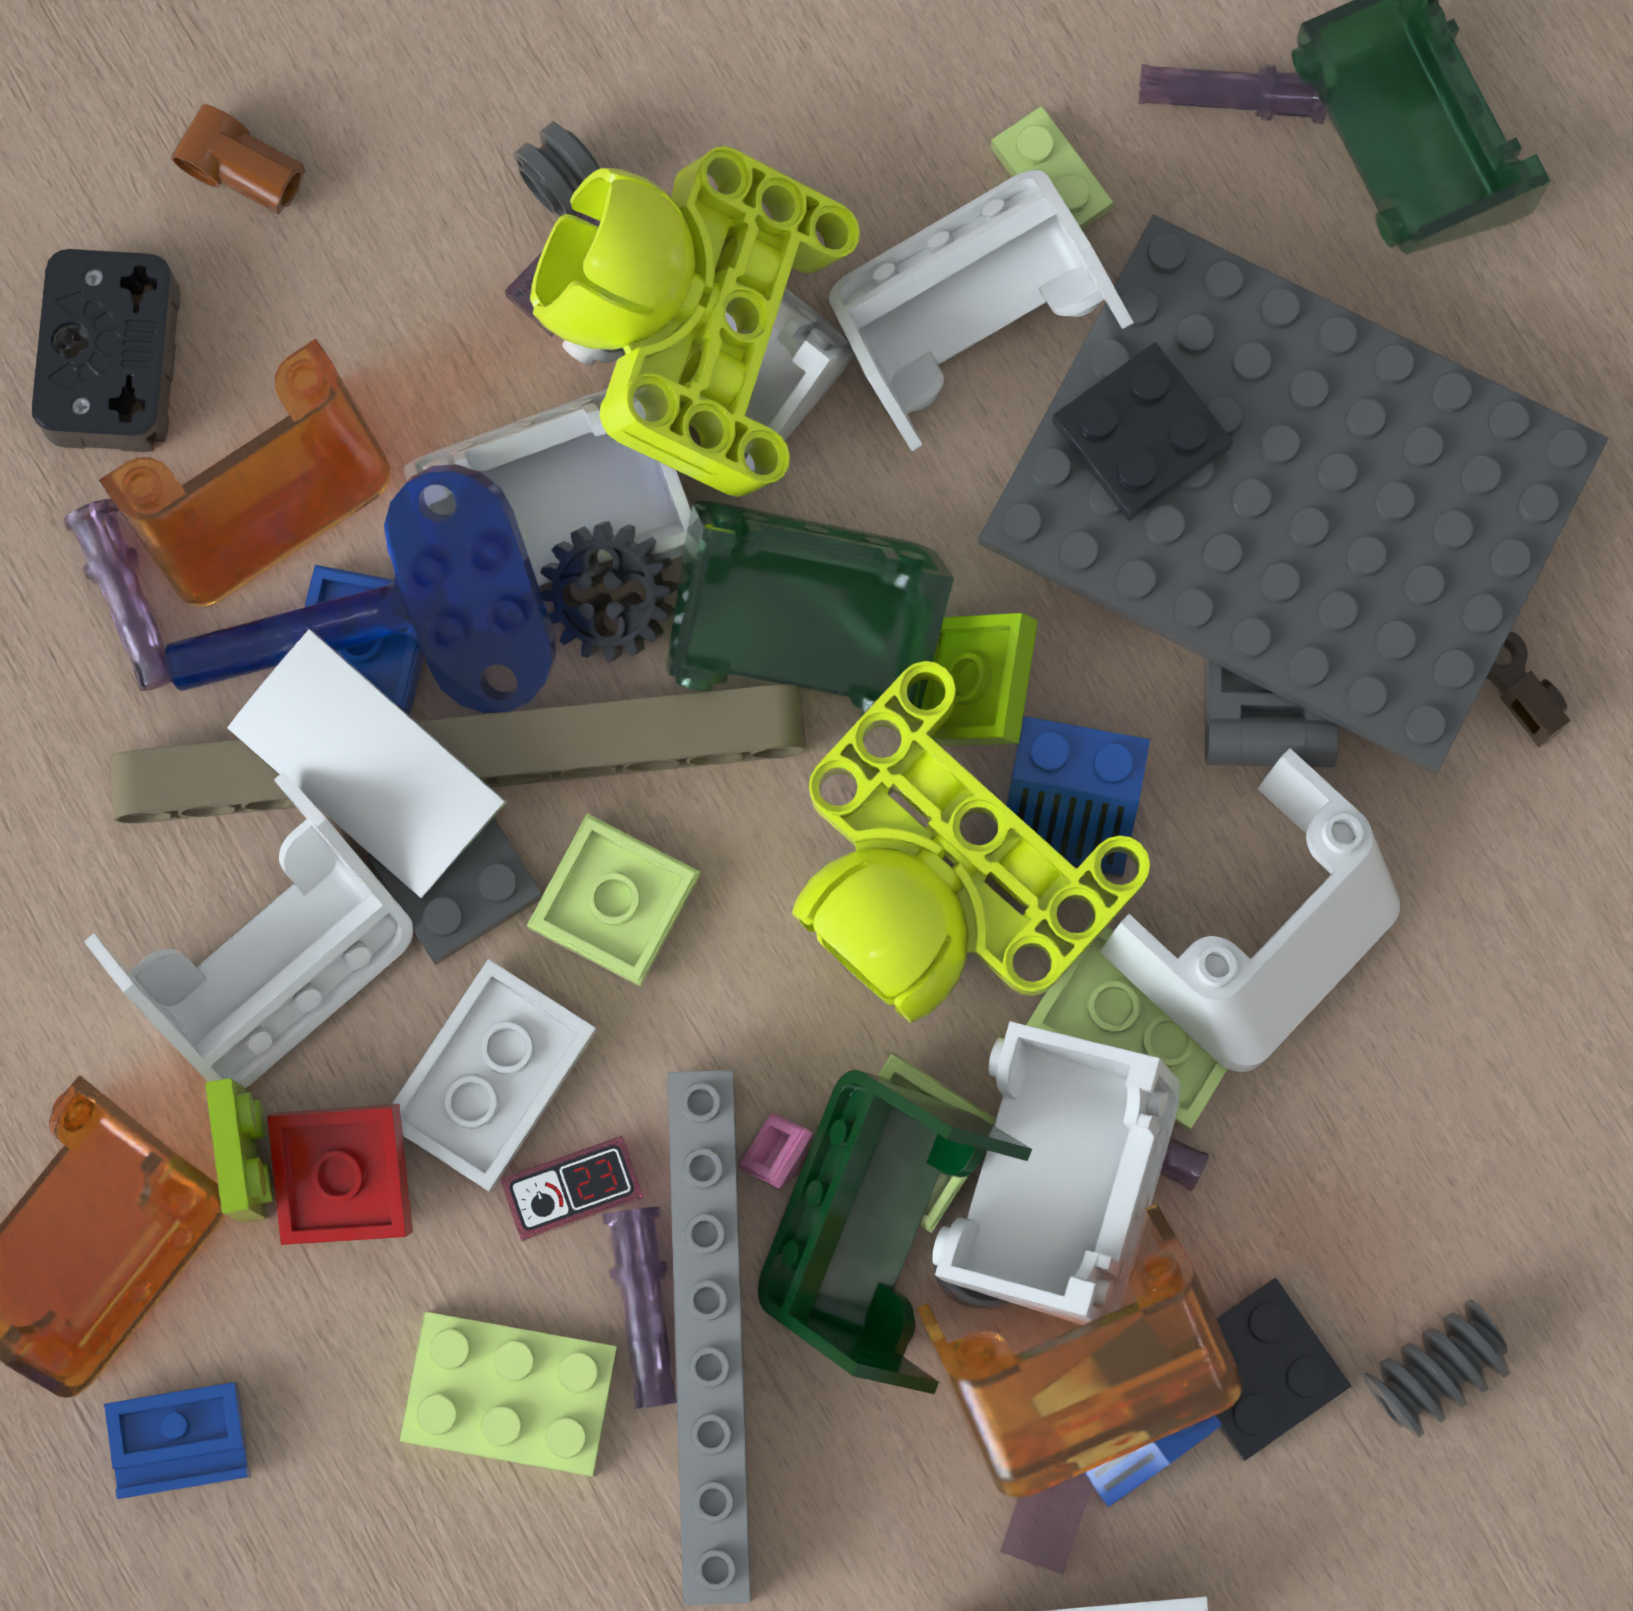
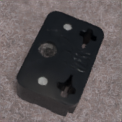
M65 249L56 252L48 260L45 269L32 398V417L46 438L54 445L63 448L85 449V447L121 449L122 451L151 452L154 451V441L165 442L169 424V397L171 382H173L176 350L175 334L181 293L170 267L160 256L146 253ZM151 284L154 290L145 292L143 301H140L139 306L133 295H142L144 285ZM83 340L87 348L78 351L77 357L68 358L65 350L73 348L75 341ZM137 400L144 412H134L132 421L125 423L121 415L131 414L133 404H136Z

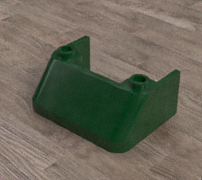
M859 1070L846 1072L833 1088L762 1268L758 1282V1299L762 1309L854 1377L935 1394L939 1381L903 1357L908 1344L914 1336L916 1327L910 1301L894 1289L940 1172L949 1176L963 1178L970 1175L984 1159L987 1150L1028 1161L1032 1148L975 1114L874 1074Z

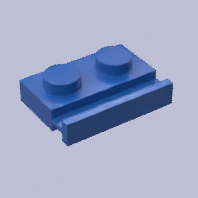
M231 1382L104 1404L112 1468L115 1471L116 1499L251 1478L246 1455L247 1445L238 1383Z

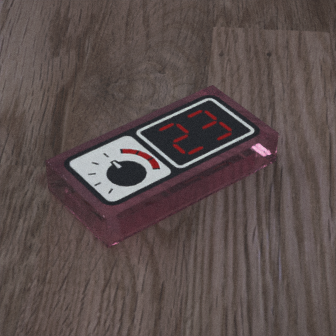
M623 1136L500 1179L522 1242L644 1199Z

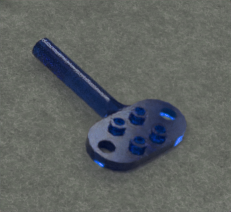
M458 464L431 466L411 476L391 500L384 523L387 550L395 573L392 583L383 587L174 641L167 644L165 658L173 684L178 690L185 691L277 667L309 629L314 631L336 651L396 635H408L419 643L429 670L443 692L461 706L482 713L509 712L533 699L551 674L556 657L554 630L514 511L502 489L482 472ZM430 485H441L448 488L456 500L455 511L442 515L433 512L424 500L425 488ZM497 664L508 667L517 678V688L510 692L495 690L486 680V668Z

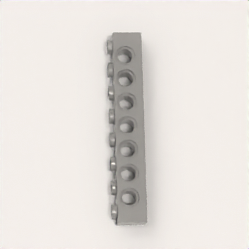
M733 1070L667 1072L683 1605L750 1603L751 1571L735 1080Z

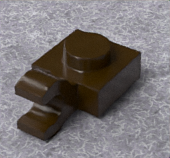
M1510 631L1503 645L1511 654V663L1499 665L1494 662L1486 678L1491 680L1503 693L1500 699L1540 748L1559 734L1571 721L1564 713L1567 710V704L1559 690L1550 681L1543 679L1540 682L1531 670L1528 673L1526 672L1525 664L1528 657L1526 644L1519 635Z

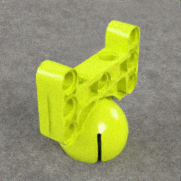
M727 146L715 147L681 169L674 179L671 197L665 190L643 176L616 168H600L594 171L571 196L570 203L573 210L601 221L599 227L570 214H565L556 221L544 246L533 278L530 295L531 303L535 308L533 315L545 328L568 342L589 349H624L626 355L617 359L605 398L600 406L602 426L615 441L727 495L735 497L749 495L778 481L789 468L790 454L788 446L782 436L776 431L745 416L791 268L807 274L816 273L850 254L859 242L860 230L857 219L848 208L837 201ZM707 174L714 179L719 192L712 188ZM761 202L770 210L772 219L764 212ZM815 230L823 237L825 246L818 240ZM726 312L735 321L737 332L728 324ZM633 397L640 401L644 407L646 420L641 418L636 412ZM689 424L698 432L701 447L690 436ZM744 452L748 453L753 459L755 472L750 470L746 464Z
M929 661L914 663L904 670L812 772L809 781V791L814 808L856 847V852L848 853L829 862L813 875L797 896L791 912L794 918L811 933L817 932V940L830 954L888 1005H895V1011L910 1023L928 1016L947 999L959 982L967 960V953H975L976 957L1019 994L1034 996L1046 992L1140 891L1149 875L1150 869L1147 851L1141 843L1126 836H1115L1106 839L1076 869L930 738L953 711L956 688L953 677L947 669L938 663ZM925 679L938 683L945 694L942 703L930 710L919 709L913 706L908 699V691L911 686ZM888 727L896 731L900 736L901 745L892 756L885 758L875 757L864 747V740L867 734L874 728ZM843 774L854 780L857 784V793L853 800L845 805L836 806L829 804L820 795L821 786L831 775ZM893 792L897 793L928 821V826L926 828L922 826L890 795ZM974 813L986 814L996 823L998 832L988 844L973 845L961 835L960 825L964 818ZM1113 852H1122L1131 856L1137 867L1136 878L1124 885L1111 883L1102 874V859ZM945 856L955 864L952 868L942 860ZM991 878L1026 910L1024 915L1022 916L985 882ZM1075 899L1088 904L1094 916L1093 925L1088 930L1081 933H1071L1062 928L1058 922L1057 910L1065 901ZM1028 947L1038 948L1043 951L1050 962V971L1047 976L1035 982L1025 981L1020 978L1013 967V958L1017 952Z

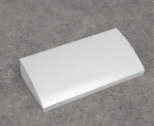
M310 629L277 665L227 727L279 774L284 771L314 805L420 898H423L507 803L496 791Z

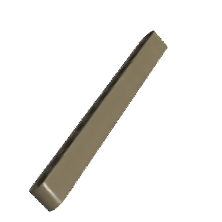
M790 684L416 721L491 788L775 759L798 755L807 750L800 687ZM241 739L131 750L110 756L114 821L118 823H151L297 808L274 781L280 774Z

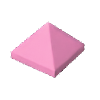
M771 1112L738 1168L780 1189L800 1174L809 1152L813 1133Z

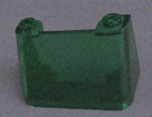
M1353 0L1301 23L1297 35L1298 47L1292 50L1291 56L1295 70L1302 82L1306 85L1313 84L1378 210L1375 216L1376 224L1386 245L1390 248L1398 246L1403 253L1408 255L1505 226L1532 214L1551 180L1537 154L1522 161L1517 159L1522 149L1517 137L1509 141L1506 140L1454 41L1459 32L1455 19L1453 18L1446 22V17L1439 5V0Z
M695 501L687 527L666 669L669 676L676 677L675 682L677 684L697 691L713 690L714 683L727 682L729 674L846 696L854 706L861 709L860 717H862L904 670L914 663L922 661L933 662L954 577L937 552L915 542L719 502ZM926 679L916 682L908 691L909 701L919 709H921L928 682Z

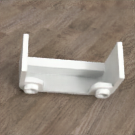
M1030 170L1013 176L841 278L829 294L831 307L868 381L911 451L921 447L922 443L907 414L927 408L937 398L938 392L944 383V375L938 365L1047 302L1052 312L1056 315L1080 317L1092 312L1101 301L1105 300L1122 329L1134 323L1090 242L1048 175L1040 170Z
M1291 748L1281 756L1257 790L1306 834V842L1311 855L1331 874L1325 882L1251 959L1234 943L1217 936L1198 939L1177 959L1130 914L1120 922L1099 951L1224 1068L1235 1072H1247L1259 1067L1393 925L1400 911L1398 893L1368 820Z
M284 771L274 781L306 818L302 824L286 837L279 852L280 866L294 884L196 967L182 952L175 949H162L149 954L129 971L94 933L84 941L122 992L207 1082L232 1078L244 1088L251 1085L395 961L407 949L413 936V924L407 913L328 819Z

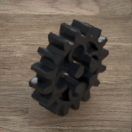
M603 521L595 525L593 536L585 526L571 532L573 545L562 541L551 549L560 563H549L543 566L540 571L544 577L553 581L552 587L538 593L539 600L553 602L555 611L549 613L544 619L546 624L562 622L566 629L559 641L566 645L576 638L582 641L581 656L585 658L595 654L600 647L603 649L606 661H614L621 657L623 647L631 657L645 649L643 638L654 642L665 633L656 620H667L674 616L676 611L674 607L663 601L664 596L678 590V583L663 581L661 572L672 564L670 558H661L655 561L650 554L654 550L656 540L651 537L637 544L634 542L635 526L630 524L620 528L616 536L613 534L610 521ZM600 549L609 552L612 556L613 567L611 570L603 562L599 564L598 552ZM632 580H638L646 588V597L644 600H641L642 597L639 594L629 592L612 601L610 594L599 593L584 602H578L572 597L570 587L572 582H574L573 585L580 591L588 590L604 581L606 588L618 589ZM606 612L607 616L613 621L617 619L619 624L617 632H611L604 626L603 616Z

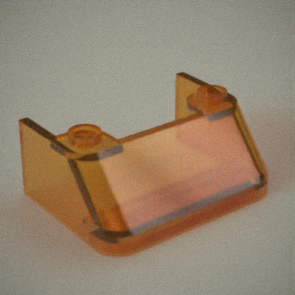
M1157 1203L1145 1208L1159 1252L1150 1254L1138 1262L1129 1275L1128 1283L1135 1303L1016 1355L1013 1354L1007 1341L1001 1335L993 1332H973L948 1343L929 1304L926 1303L916 1308L946 1386L995 1487L1002 1494L1016 1498L1037 1494L1229 1409L1240 1397L1242 1382L1234 1358L1194 1266Z

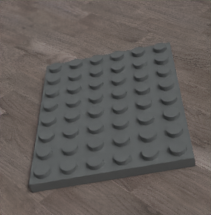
M1153 214L1114 286L1134 323L1122 329L1105 302L979 536L978 544L1436 775L1609 438ZM1156 342L1231 437L1233 443L1231 449L1128 521L1052 423L1054 413Z

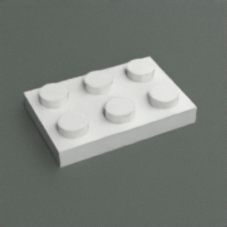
M488 959L392 1103L400 1104L403 1137L492 1193L596 1034L597 1029Z

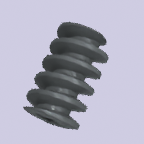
M1471 1299L1464 1303V1310L1468 1321L1453 1312L1443 1318L1447 1337L1431 1327L1422 1332L1425 1351L1410 1342L1401 1347V1356L1405 1367L1389 1357L1381 1361L1380 1371L1384 1383L1368 1372L1363 1374L1366 1385L1387 1415L1399 1427L1403 1426L1419 1438L1424 1435L1419 1414L1426 1412L1440 1423L1446 1419L1440 1401L1446 1396L1461 1408L1467 1405L1462 1389L1463 1383L1467 1381L1483 1393L1489 1389L1483 1373V1369L1487 1366L1504 1378L1510 1374L1504 1354L1508 1352L1507 1345L1502 1335L1486 1312Z

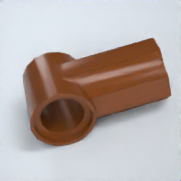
M202 104L171 155L173 163L196 180L212 187H219L220 184H223L277 214H280L285 207L290 205L299 190L300 182L305 172L303 163L252 137L242 123L226 112L208 104Z

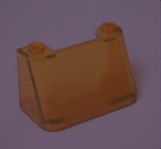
M316 338L289 355L279 365L275 374V390L289 416L181 486L171 470L163 462L151 457H137L125 462L99 479V482L172 589L185 603L195 607H209L222 601L377 499L387 488L390 481V465L386 455L340 374Z
M78 1075L70 1087L57 1098L49 1119L50 1132L64 1146L0 1224V1361L46 1390L63 1398L80 1394L98 1378L225 1216L221 1209L219 1186L214 1179L81 1075Z

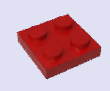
M400 1104L275 1112L267 1116L281 1245L407 1237L413 1232Z

